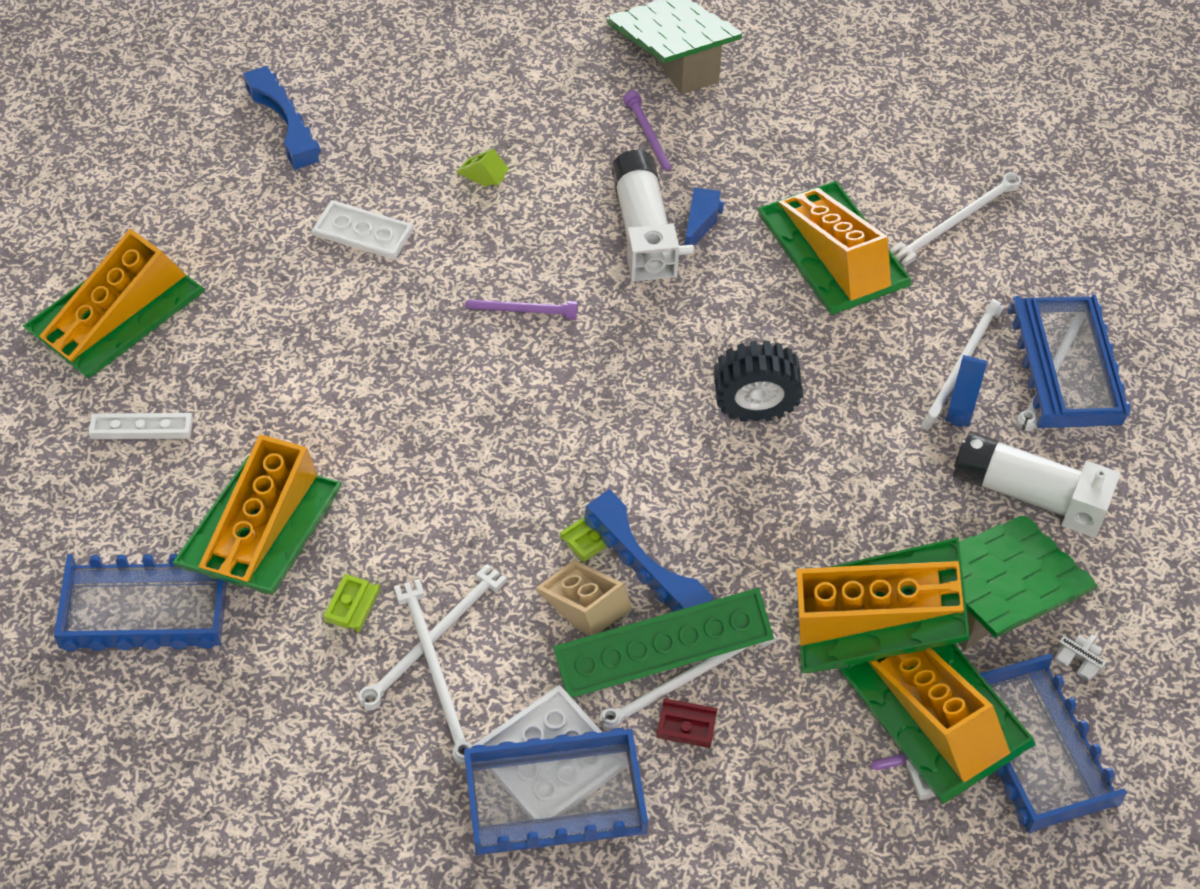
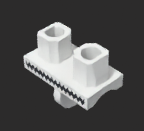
M1094 634L1088 640L1078 635L1075 642L1063 636L1059 642V650L1055 661L1068 668L1074 658L1078 659L1083 664L1077 671V675L1088 682L1097 673L1101 674L1106 664L1105 660L1098 657L1102 648L1094 644L1097 636Z

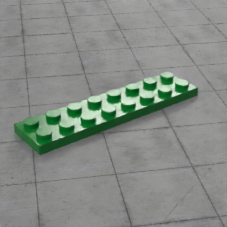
M758 587L553 646V651L564 690L573 698L774 639Z

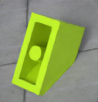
M492 148L468 158L456 173L487 187L492 184L494 186L500 184L505 179L504 174L509 168Z

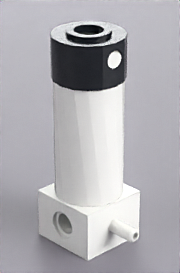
M643 150L626 151L613 161L611 170L627 235L626 258L631 282L677 277L679 255L693 254L694 246H679L674 223L668 224L654 157Z
M969 431L959 449L954 464L953 477L1063 515L1065 517L1061 526L1096 538L1121 472L1089 461H1085L1082 471L1000 443L996 439Z

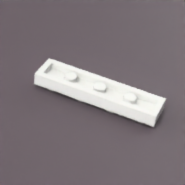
M192 413L92 414L88 434L90 439H190L193 417Z

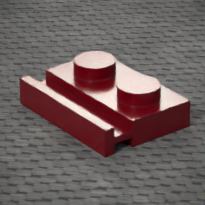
M664 698L656 738L711 748L718 708Z

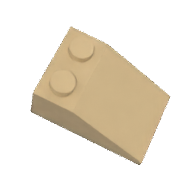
M576 560L571 561L536 587L537 592L576 629L589 636L601 633L605 628L632 609L623 582Z

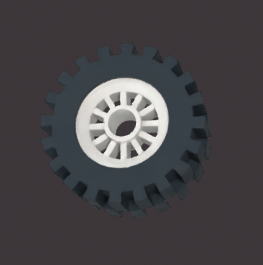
M750 341V346L746 347L742 343L737 345V350L735 351L732 348L726 350V356L721 355L718 358V363L714 365L713 372L717 406L721 408V412L724 415L729 413V418L733 420L740 417V422L747 421L748 419L753 421H759V419L773 421L772 417L777 416L778 419L785 417V411L791 413L794 411V406H799L801 403L800 398H803V387L798 357L796 353L792 354V349L789 347L783 349L780 343L776 342L774 346H771L770 341H763L762 345H757V341Z

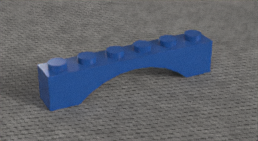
M268 66L243 73L245 88L252 100L273 109L286 122L288 131L284 145L286 156L294 170L319 162L320 146L317 140L313 141L309 127L304 126L301 114L295 112L293 101L287 99L285 88L279 86L276 74L271 73Z
M610 489L586 505L584 519L587 526L592 530H596L601 535L605 545L613 548L619 554L622 563L630 566L636 572L640 582L645 585L647 584L654 591L657 600L665 603L671 609V612L714 600V597L697 579L683 577L670 572L645 554L630 530L627 506Z

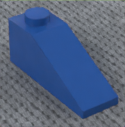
M694 188L685 245L695 246L717 222L718 214H723L724 200H720L721 191Z
M963 355L945 421L951 422L958 427L970 426L987 360Z

